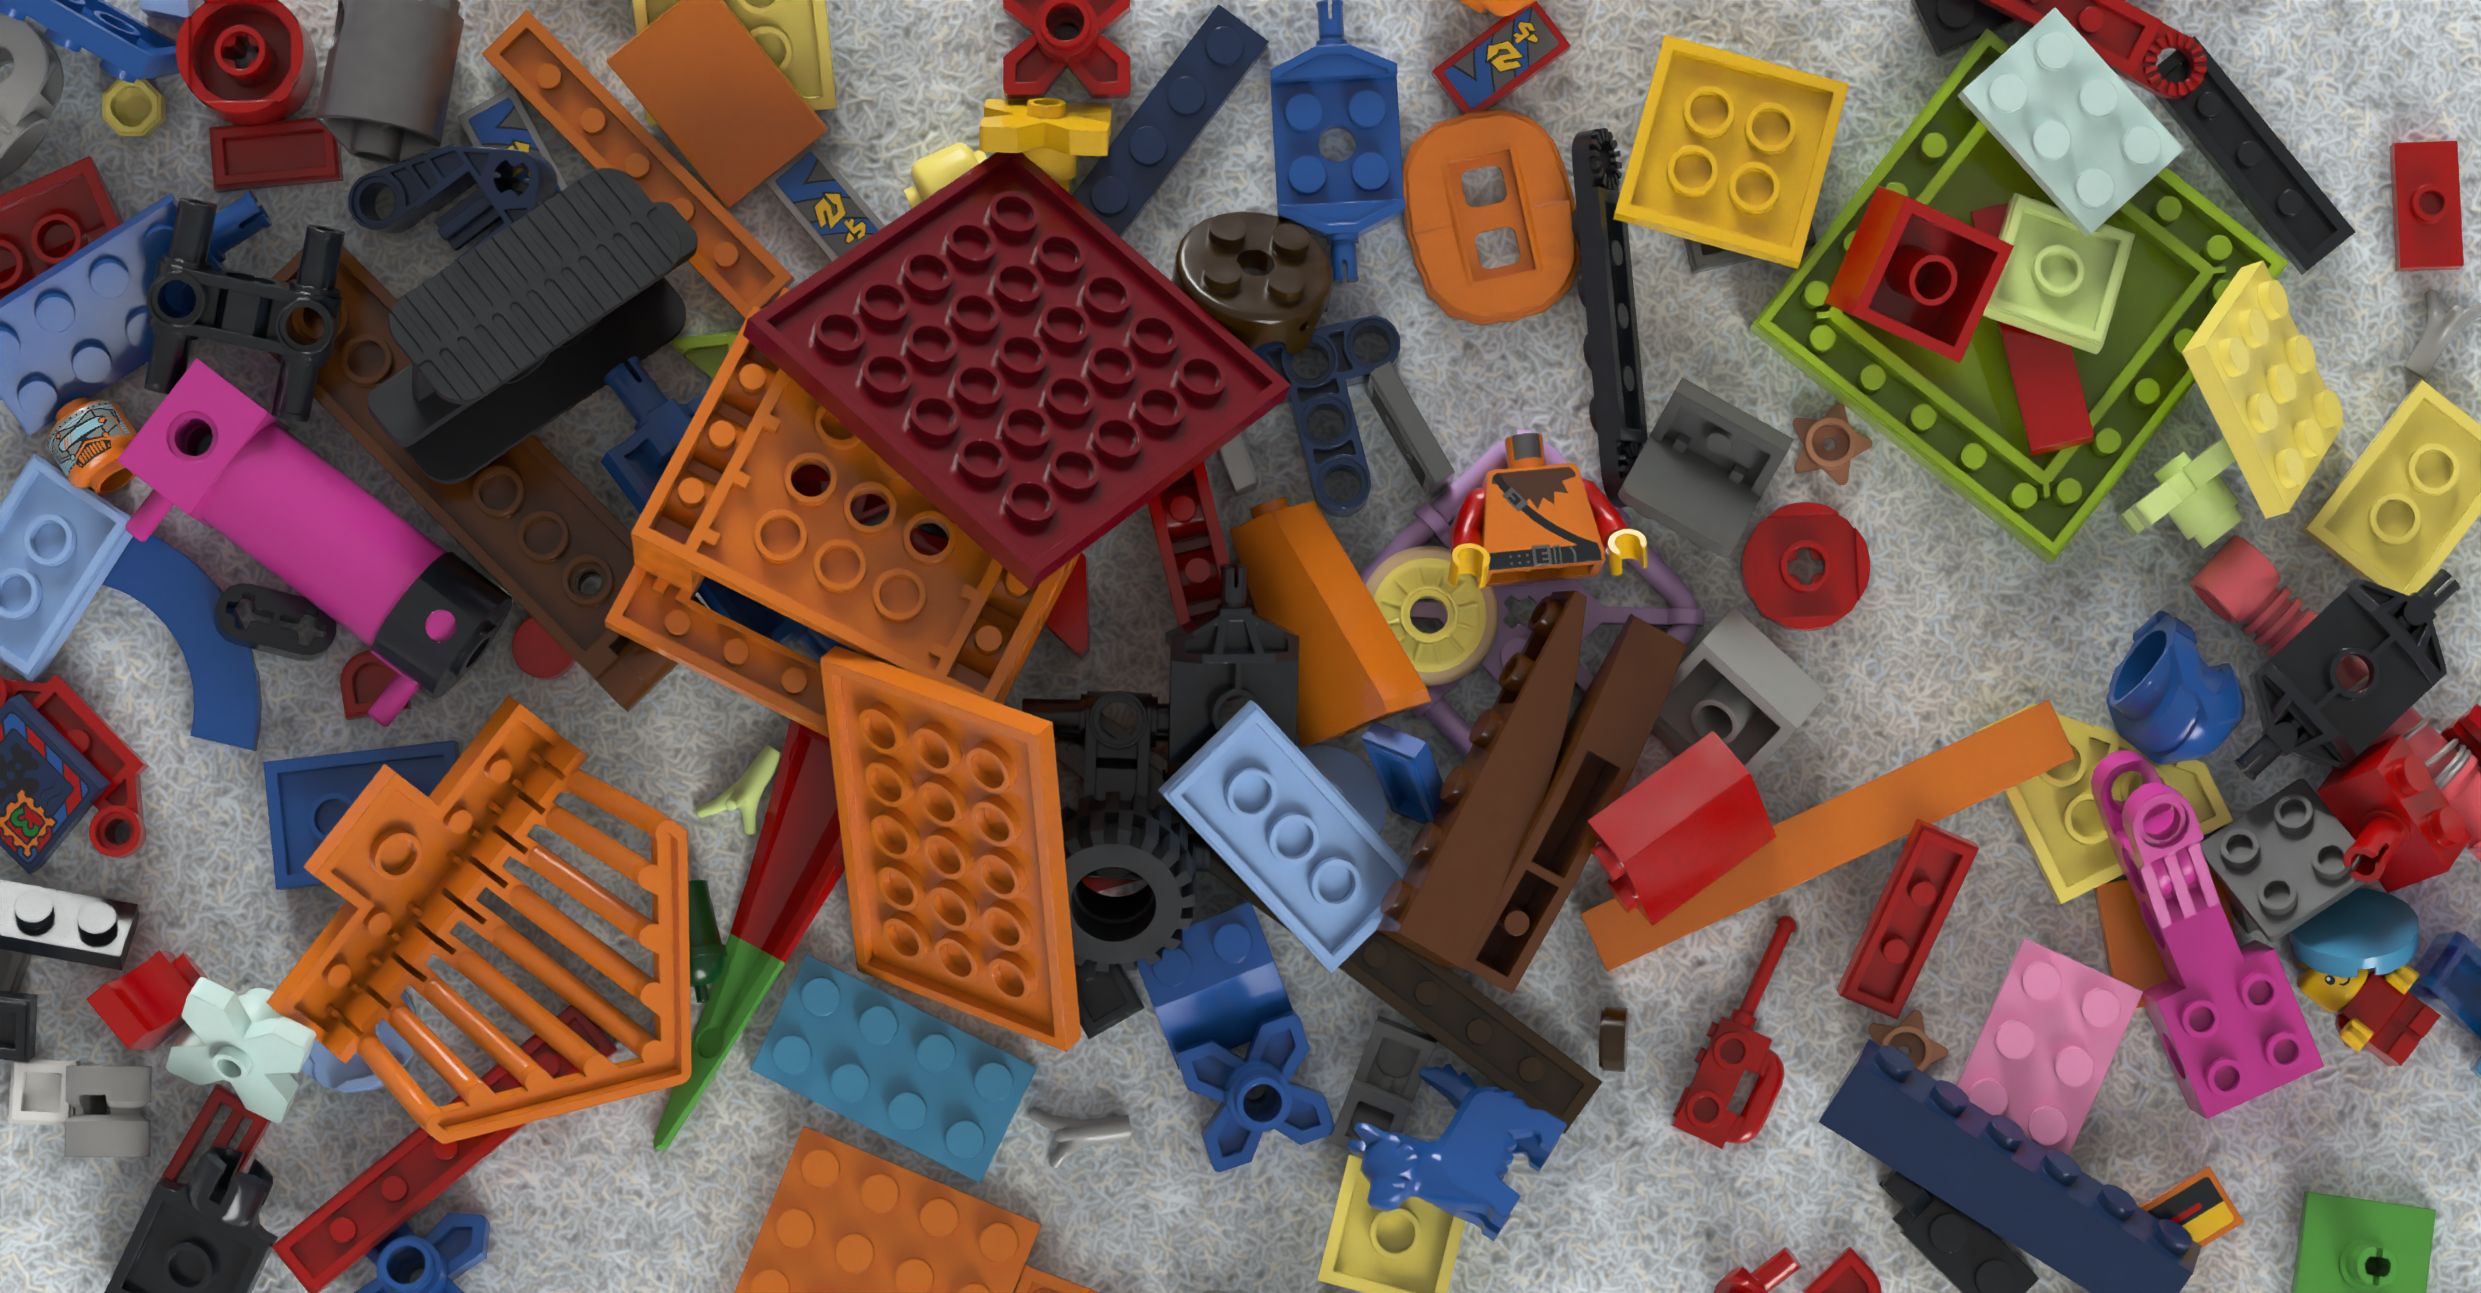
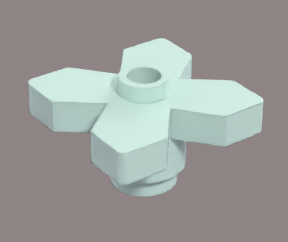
M200 977L188 994L181 1015L191 1029H182L171 1047L165 1067L169 1072L198 1086L222 1080L229 1081L245 1109L280 1124L292 1106L299 1087L298 1083L289 1073H299L310 1055L316 1033L314 1030L280 1015L266 1002L274 993L273 991L264 988H253L247 991L246 994L237 997L235 992L207 978Z

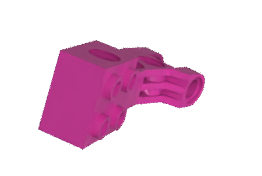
M2122 750L2111 753L2103 758L2093 771L2091 779L2092 795L2122 873L2127 876L2140 907L2138 910L2147 931L2153 937L2165 966L2163 968L2168 977V980L2143 990L2141 997L2189 1109L2209 1119L2324 1067L2275 948L2257 940H2253L2240 947L2238 946L2220 904L2203 855L2200 842L2204 839L2195 811L2189 801L2171 786L2164 785L2155 768L2138 753ZM2124 772H2139L2142 777L2141 787L2133 791L2125 801L2113 799L2111 789L2116 778Z

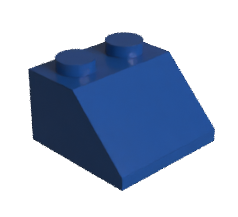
M1251 901L1191 924L1189 930L1182 929L1181 943L1174 950L1163 946L1162 959L1152 965L1144 958L1137 960L1138 970L1179 1070L1180 1067L1175 1055L1177 1048L1211 1037L1228 1049H1233L1251 1042L1259 1020L1293 1010Z

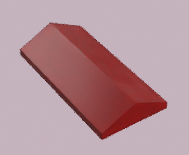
M88 156L0 195V299L124 223L92 157Z

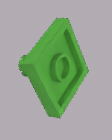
M2304 1191L2291 1293H2426L2436 1210Z

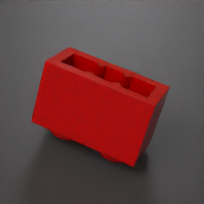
M2401 734L2367 747L2344 770L2336 771L2332 769L2317 790V793L2333 816L2340 821L2355 840L2343 856L2344 867L2352 866L2359 856L2358 862L2349 874L2363 882L2378 880L2387 893L2448 872L2472 837L2466 829L2461 815L2450 806L2430 777L2423 760L2415 755Z

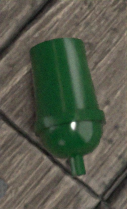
M691 880L689 881L690 987L695 989L697 1003L710 1001L707 985L715 982L722 974L725 966V957L728 954L726 945L722 944L708 881Z

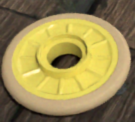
M1438 546L1413 547L1394 554L1379 565L1365 585L1425 686L1447 684L1473 671L1489 653L1496 638L1499 624V608L1493 587L1477 588L1476 577L1467 573L1458 575L1457 586L1449 585L1447 580L1451 562V549ZM1434 598L1445 607L1447 622L1438 632L1432 634L1422 633L1413 626L1410 619V610L1413 604L1420 599Z

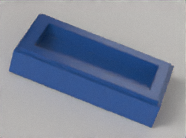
M1373 721L1362 736V740L1392 812L1424 825L1427 822H1433L1444 801L1440 798L1443 781L1427 741Z

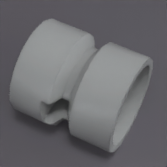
M66 1066L65 1102L75 1108V1115L65 1121L64 1157H150L151 1121L141 1115V1108L151 1102L152 1066ZM108 1106L110 1107V1115H106V1108Z

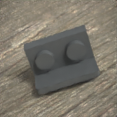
M2297 779L2200 843L2207 865L2227 889L2232 914L2247 934L2259 928L2270 942L2279 940L2366 883L2355 879L2349 874L2358 862L2359 856L2352 866L2345 868L2343 864V856L2346 850L2355 842L2354 838L2340 821L2333 816L2326 804L2305 779Z

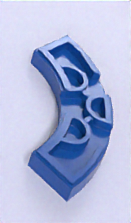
M150 535L146 541L141 542L133 536L102 585L124 592L143 603L158 616L176 639L187 662L193 685L194 715L190 736L257 751L262 711L259 671L256 669L251 648L226 641L216 630L213 622L214 608L223 593L222 589L188 556L165 541ZM226 607V613L235 616L236 622L234 627L246 630L235 608Z

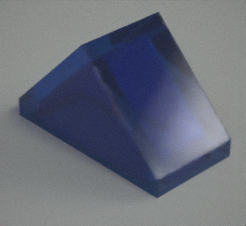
M2458 931L2437 934L2415 966L2414 970L2420 975L2408 991L2481 1041V950L2466 935Z

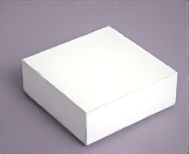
M32 1059L29 1062L12 1061L8 1123L65 1126V1121L75 1115V1108L65 1102L66 1066H80V1062Z

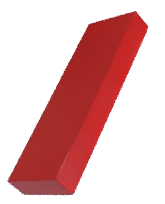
M1917 818L1836 989L1841 997L1898 1020L1979 850L1975 842Z

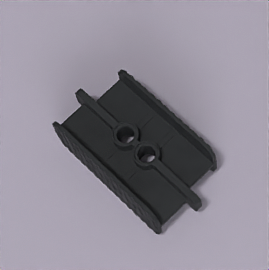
M600 168L585 175L553 198L544 202L541 206L533 209L503 231L498 232L468 254H465L433 277L424 281L421 285L407 292L393 304L389 314V331L395 343L412 364L369 393L367 403L370 416L390 441L397 446H401L429 479L442 484H456L468 479L474 473L508 452V450L542 429V427L572 409L582 400H585L594 392L606 386L604 378L616 366L623 362L627 367V359L633 356H637L642 361L680 334L686 320L685 304L664 276L695 255L698 243L697 234L672 204L664 201L653 203L635 180L625 172L611 168Z

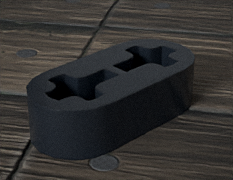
M240 583L229 587L221 594L214 608L213 615L216 630L226 641L298 661H311L320 658L328 651L336 636V621L305 597L255 584ZM241 599H247L252 601V612L256 615L272 618L271 623L251 621L246 630L234 627L236 622L235 616L226 613V607L236 608ZM304 615H310L315 618L314 628L323 631L324 634L323 637H314L309 646H303L298 643V632L278 626L279 621L299 624Z

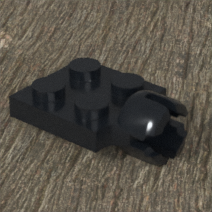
M214 1146L199 1157L186 1184L177 1183L165 1176L156 1183L104 1293H252L273 1249L271 1246L278 1239L277 1236L268 1232L260 1224L259 1213L273 1186V1176L270 1170L262 1162L254 1159L247 1174L240 1171L237 1172L245 1153L226 1146Z

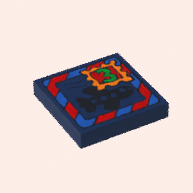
M18 694L8 699L0 709V846L30 875L38 871L48 861L111 782L21 694Z

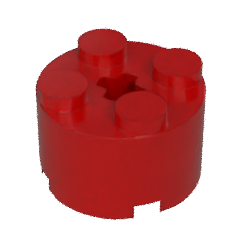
M203 0L205 3L197 8L191 17L188 15L180 27L176 42L178 69L191 92L212 113L234 125L253 126L283 120L298 112L304 105L313 87L317 70L315 47L309 33L301 22L278 0ZM253 47L258 53L257 59L250 60L249 67L242 69L236 63V59L246 58L247 48Z

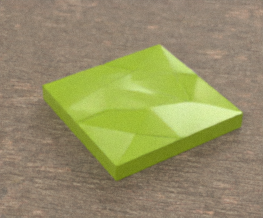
M1987 28L1802 260L1799 268L1795 269L1752 323L1749 331L2049 565L2057 559L2196 382L2182 351L2239 269L2263 260L2272 279L2276 280L2289 262L2167 167L2163 168L2104 222V224L2133 233L2135 237L2103 348L2096 355L2071 346L2094 433V442L2035 456H2030L1997 320L1982 315L1961 362L1957 363L1824 303L1877 186L1908 196L1972 227L1971 211L2009 203L2014 193L2029 198L2034 197L2035 200L2058 207L1957 96L2011 47Z

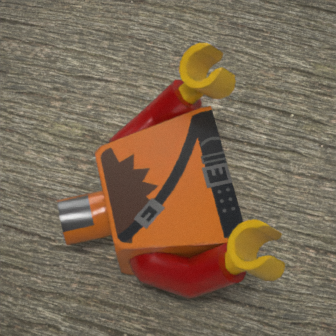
M1539 433L1517 434L1505 439L1508 468L1496 469L1486 473L1481 488H1477L1466 495L1449 530L1451 562L1447 581L1451 586H1457L1458 575L1465 573L1476 577L1477 588L1597 577L1606 560L1605 552L1609 555V570L1613 576L1622 575L1623 559L1637 560L1641 564L1642 569L1648 567L1646 537L1637 530L1629 529L1621 514L1593 481L1581 478L1576 464L1546 465L1543 437Z

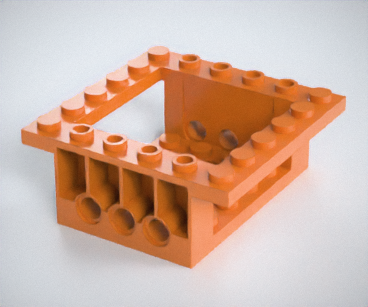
M783 287L779 297H781L790 290ZM753 305L631 532L635 565L604 621L605 627L829 738L820 664L693 601L706 576L867 657L1004 704L1081 553L1033 589H1027L743 336L748 318L761 310ZM806 465H816L824 469L830 478V484L826 491L813 497L804 496L797 492L792 485L791 479L799 468ZM866 494H874L881 497L889 507L890 512L887 518L875 526L860 524L854 519L850 510L857 498ZM922 524H935L946 532L949 542L941 553L927 556L920 554L913 548L910 542V535L915 528Z

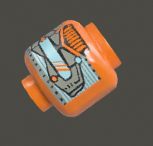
M78 398L67 403L57 412L55 416L57 423L50 430L47 446L73 486L89 488L98 495H106L121 489L135 478L136 475L117 461L137 435L118 404L107 400L90 402L88 398Z

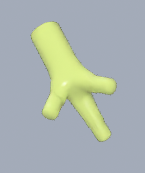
M766 744L747 770L731 787L712 801L696 807L698 817L703 818L726 809L735 810L739 808L742 812L745 834H755L757 832L756 810L759 799L766 785L778 771L782 754Z

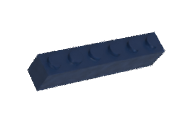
M1868 1039L1834 1091L1819 1120V1123L2091 1293H2179L2194 1272L2202 1246L2193 1241L2185 1228L2168 1219L2159 1220L2138 1207L2133 1197L2123 1189L2115 1185H2103L2082 1172L2077 1162L2067 1154L2058 1150L2045 1149L2026 1137L2024 1131L2014 1121L2002 1115H1991L1969 1101L1966 1093L1958 1086L1944 1080L1936 1081L1914 1067L1911 1059L1894 1047L1880 1046L1871 1039Z

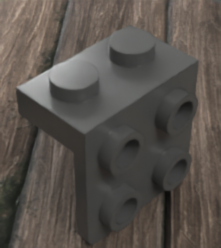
M1682 377L1620 488L1618 497L1624 504L1633 508L1642 517L1655 520L1689 539L1698 548L1711 551L1721 557H1729L1737 546L1760 498L1782 463L1794 439Z

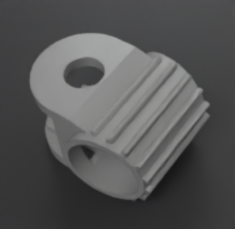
M0 14V68L14 62V67L11 74L5 80L0 81V182L18 170L40 146L49 130L50 121L48 119L58 105L64 87L62 64L52 47L41 39L24 21L4 14Z

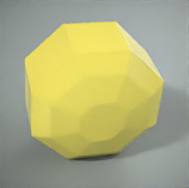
M117 79L102 94V119L119 136L149 138L166 121V96L149 79H136L135 83Z

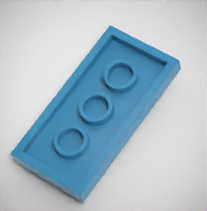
M807 954L750 1070L981 1183L1038 1067Z

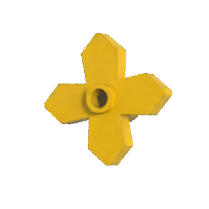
M1036 98L1028 101L986 99L984 118H981L979 151L1000 153L1022 152L1069 192L1070 179L1077 176V155H1108L1112 104L1072 102L1066 104L1063 100L1053 98Z

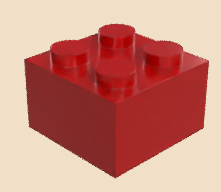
M1877 186L1824 303L1960 363L2014 246L1908 196Z

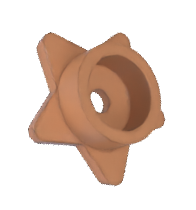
M1837 403L1820 420L1795 418L1792 423L1803 444L1794 465L1795 471L1802 473L1822 469L1839 485H1845L1848 482L1851 458L1870 449L1873 444L1870 438L1852 429L1848 423L1845 406L1842 403ZM1832 439L1835 442V448L1831 451L1826 450L1823 447L1824 440Z
M1919 1010L1911 1012L1897 1027L1878 1023L1869 1025L1868 1030L1873 1041L1880 1046H1891L1898 1050L1903 1045L1910 1048V1055L1908 1057L1913 1062L1914 1067L1924 1073L1929 1065L1948 1055L1946 1047L1929 1039L1925 1034L1923 1016Z

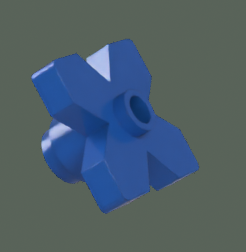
M1294 1010L1259 1020L1245 1058H1242L1211 1037L1179 1047L1175 1051L1186 1088L1189 1091L1221 1102L1201 1132L1210 1163L1216 1172H1223L1252 1162L1263 1132L1276 1129L1299 1145L1332 1135L1335 1126L1324 1094L1290 1081V1078L1310 1050L1301 1019ZM1265 1084V1091L1259 1098L1248 1099L1245 1097L1248 1090L1252 1087Z
M448 1212L424 1238L417 1237L406 1222L366 1255L377 1266V1277L354 1293H464L453 1280L487 1258L490 1232L489 1221L481 1214ZM418 1269H424L421 1277L415 1282L410 1283L411 1275Z

